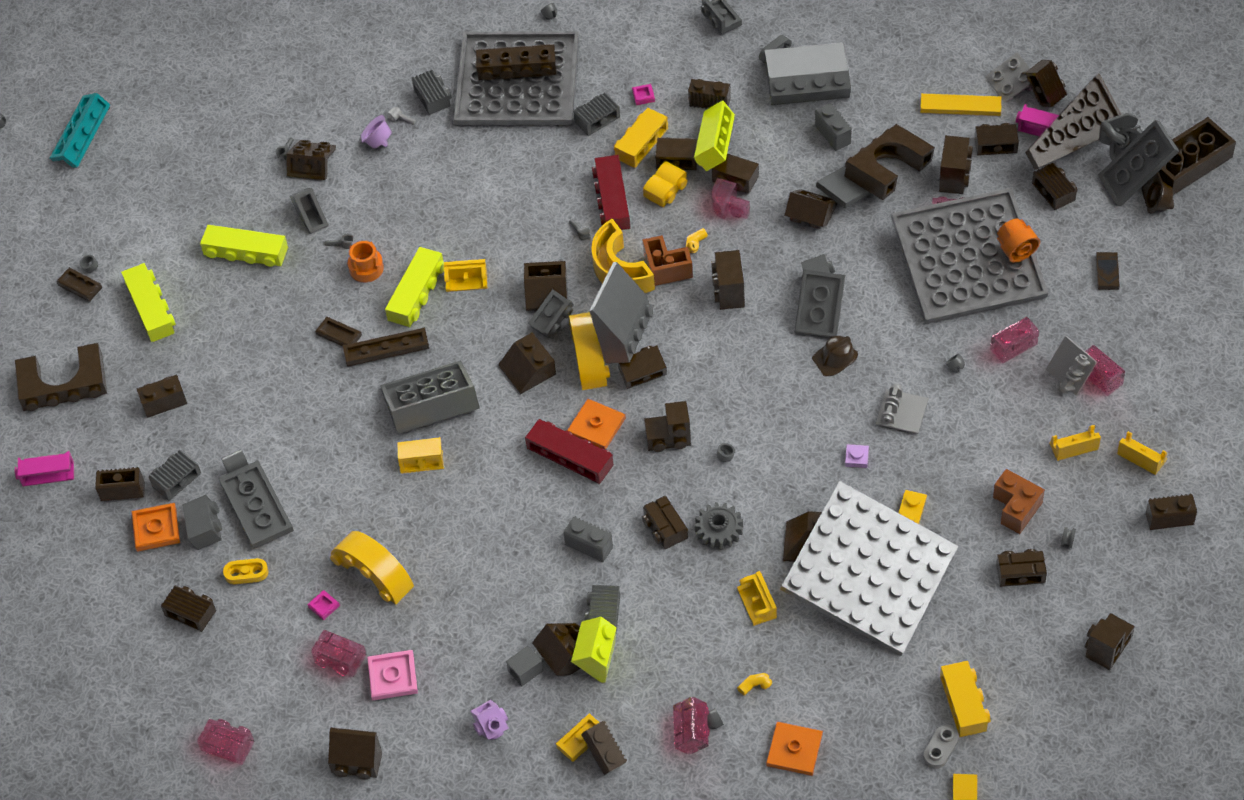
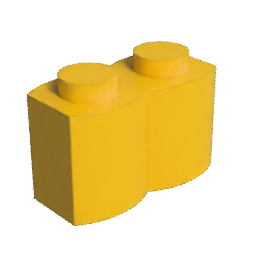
M667 161L664 162L655 175L644 185L643 197L663 208L667 203L671 204L675 199L676 193L679 190H683L687 185L686 171Z

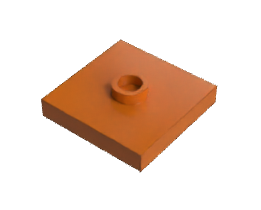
M587 399L568 428V431L582 440L590 441L594 446L607 449L626 419V414Z
M175 503L131 511L137 552L181 543Z
M777 722L766 765L813 776L823 731Z

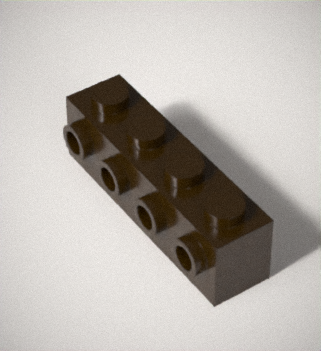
M555 45L476 50L478 80L557 75Z

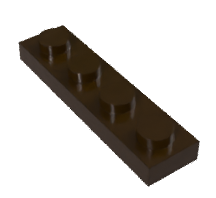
M425 327L342 345L347 367L430 349Z

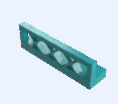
M98 93L83 95L50 159L53 162L64 160L71 167L78 168L111 104Z

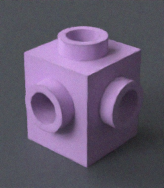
M491 700L470 711L475 720L473 726L479 736L483 735L488 740L497 739L504 734L503 731L509 729L505 722L508 720L505 711L502 708L499 709L498 705Z

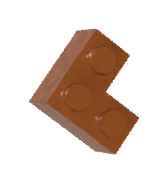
M663 235L642 239L646 265L654 274L655 286L693 278V266L688 247L667 251Z
M1005 469L994 484L993 498L1006 505L1002 510L1001 524L1021 534L1042 505L1045 489Z

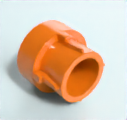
M1016 218L1007 221L997 232V239L1001 244L1000 247L1011 262L1025 260L1040 246V239L1022 219Z
M359 241L352 246L350 245V256L347 264L351 277L363 283L372 282L379 278L383 273L384 264L381 254L376 250L372 241Z

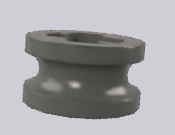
M1064 527L1061 547L1068 545L1072 549L1076 529L1069 530L1068 527Z

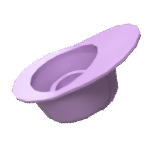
M383 115L373 119L361 134L362 143L365 142L374 149L381 145L387 147V139L392 133Z

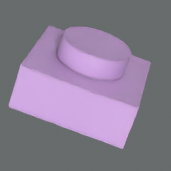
M847 444L845 467L867 468L869 446Z

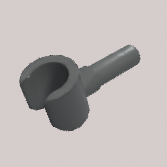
M290 137L285 146H280L276 149L278 158L280 154L284 153V160H287L286 153L294 141L293 138Z
M573 219L569 221L577 231L580 240L591 238L588 226L581 228Z
M347 233L342 236V239L325 240V245H342L344 249H350V245L352 246L350 241H353V236Z

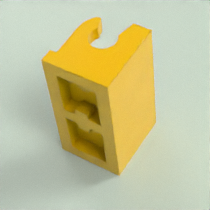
M485 259L444 262L446 292L488 289Z
M1095 425L1089 426L1086 432L1060 439H1058L1057 435L1052 436L1049 444L1057 461L1099 450L1101 436L1099 432H1094Z
M1128 431L1126 438H1122L1119 441L1117 454L1156 475L1167 460V452L1164 450L1161 454L1133 440V434Z
M440 437L397 442L401 474L444 469Z
M758 571L753 575L740 579L741 585L737 587V590L753 626L776 619L777 607L761 572Z

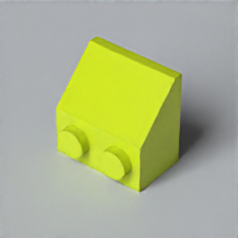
M603 617L582 621L571 662L601 683L606 682L615 646L616 627Z

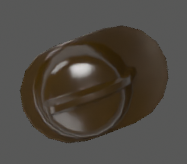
M1157 172L1142 186V194L1147 211L1150 214L1155 213V211L1163 212L1174 208L1173 188L1162 182Z
M834 336L812 356V360L823 376H834L857 360L858 351L853 348L849 336Z

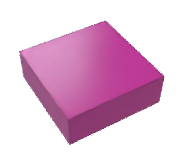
M651 84L632 87L636 105L655 102Z
M325 590L307 604L308 608L322 620H325L340 606L339 602Z

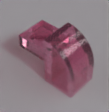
M717 178L712 188V208L715 214L722 219H725L727 214H731L736 218L742 217L747 219L750 214V201L737 198L736 183Z

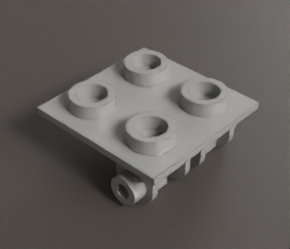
M1018 52L985 76L1005 103L1025 89L1030 92L1033 91L1025 75V72L1030 68Z
M1065 336L1046 370L1061 382V392L1067 393L1071 391L1077 396L1097 361L1069 337Z
M893 384L890 389H886L876 425L918 434L929 398L903 393L901 385Z

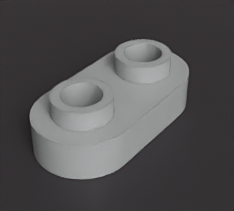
M945 725L936 730L924 751V761L927 766L938 769L947 763L959 739V734L954 727ZM949 734L951 737L945 738L943 735ZM937 752L940 755L935 757L932 753Z

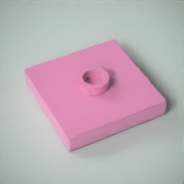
M413 650L367 657L372 701L418 694Z

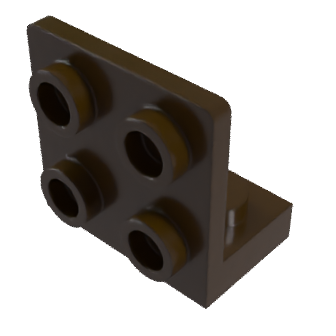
M300 140L286 153L287 176L326 180L327 159L336 150V145H330L329 142L311 143L310 140Z

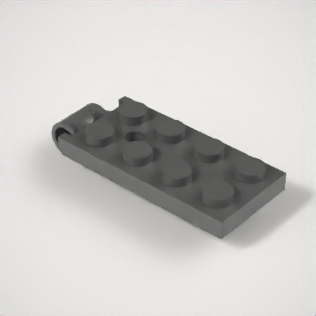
M242 449L222 457L221 460L228 474L219 477V482L253 549L293 532V526L260 462L257 460L248 464ZM246 488H252L251 491L245 492Z

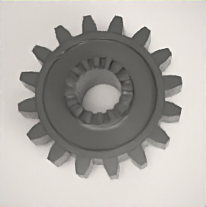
M715 502V507H711L708 504L706 505V511L699 510L700 516L695 517V532H697L698 540L703 539V545L709 544L712 549L715 547L723 549L727 545L731 547L733 541H739V535L743 534V519H741L740 512L735 513L734 506L727 508V503H724L721 507L718 502Z

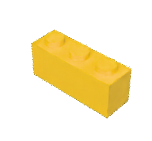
M648 107L643 113L639 114L636 122L628 127L625 135L620 140H617L614 145L615 155H619V161L636 168L655 146L657 138H661L668 130V117Z
M968 661L941 666L940 679L959 737L987 732V726L991 719L988 709H984L982 704L984 702L981 688L977 689L975 683L977 682L975 669L970 668Z

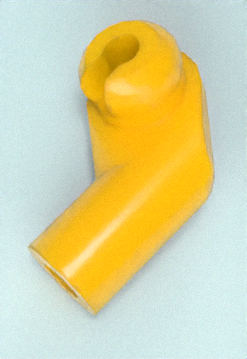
M702 228L686 238L685 247H688L689 253H696L698 251L699 241L708 237L706 230Z
M766 673L750 675L737 687V690L745 696L757 685H760L762 689L769 688L772 685V680Z

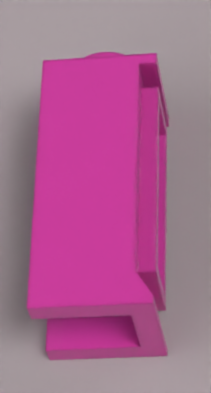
M1025 104L1022 112L1018 111L1015 123H1018V131L1040 136L1059 115L1030 108Z
M70 451L64 454L27 458L24 460L18 458V466L14 469L15 477L17 480H20L22 486L74 480V461Z

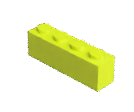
M724 101L717 103L703 113L694 158L696 163L702 166L705 171L726 161L735 114Z
M207 225L200 242L203 254L209 258L220 257L229 261L240 260L249 264H265L269 267H281L288 249L286 237L283 235Z
M423 247L418 248L385 308L387 321L411 327L413 321L418 320L420 308L422 305H426L428 294L431 289L435 288L438 275L444 272L442 253Z
M145 263L122 271L125 284L151 343L175 334L173 326L176 323L172 314H167L166 312L169 310L165 298L160 299V296L163 294L159 285H154L153 283L156 279L152 269L147 270Z

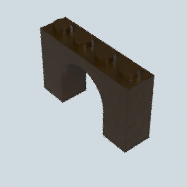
M895 124L890 129H886L881 136L874 138L868 146L861 148L856 155L847 159L844 177L879 199L884 200L895 191L898 175L880 165L877 160L881 158H896L920 172L932 161L935 147L900 125Z
M93 343L77 347L79 358L78 372L70 381L60 385H49L42 381L41 369L36 355L16 359L18 398L23 411H35L46 406L55 407L60 403L78 402L80 399L98 398L101 395L107 394L103 355L99 344Z

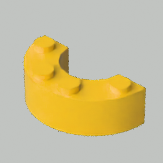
M611 219L603 224L596 232L591 247L594 272L600 282L603 284L613 262H617L644 293L655 290L654 274L644 261L627 263L616 257L617 253L624 248L623 232L615 221Z
M590 312L568 315L582 390L607 386L606 378H610L609 366H604L602 350Z
M351 531L331 551L330 559L335 565H342L346 569L350 566L359 569L364 577L371 579L378 588L380 597L386 602L392 601L397 605L414 587L410 576L399 561L380 543L362 532Z

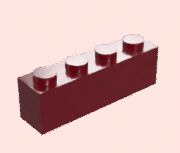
M619 155L594 158L595 166L592 167L593 179L597 178L598 181L594 182L596 194H600V197L597 198L598 210H603V213H600L601 226L613 219L621 230L631 229Z
M538 419L525 437L527 449L598 484H601L614 466L613 454L607 449L594 446L590 441L582 440L568 430L559 429L549 421L545 422Z

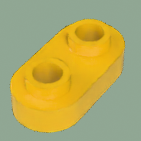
M259 558L231 561L223 568L225 580L230 584L260 582L266 579L269 573L266 562ZM261 570L260 573L254 574L255 571Z

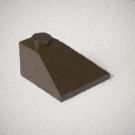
M808 511L786 521L783 561H796L822 512Z

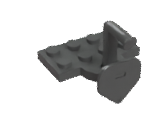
M1130 113L1110 118L1100 124L1099 141L1110 145L1112 162L1098 176L1118 206L1123 205L1179 152L1171 137L1158 120H1154L1144 131L1141 130L1140 125H1137L1138 118Z

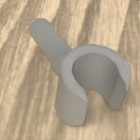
M394 107L388 112V118L393 122L398 119L413 125L416 120L402 114L398 107Z

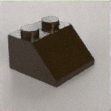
M799 189L790 192L784 216L790 217L789 220L792 222L801 223L804 221L809 223V226L812 228L821 229V227L828 225L838 203L830 197Z
M533 332L515 341L498 364L520 394L556 375L555 360Z
M330 727L328 764L331 773L338 777L354 775L363 780H368L370 777L377 778L382 758V749L377 733Z

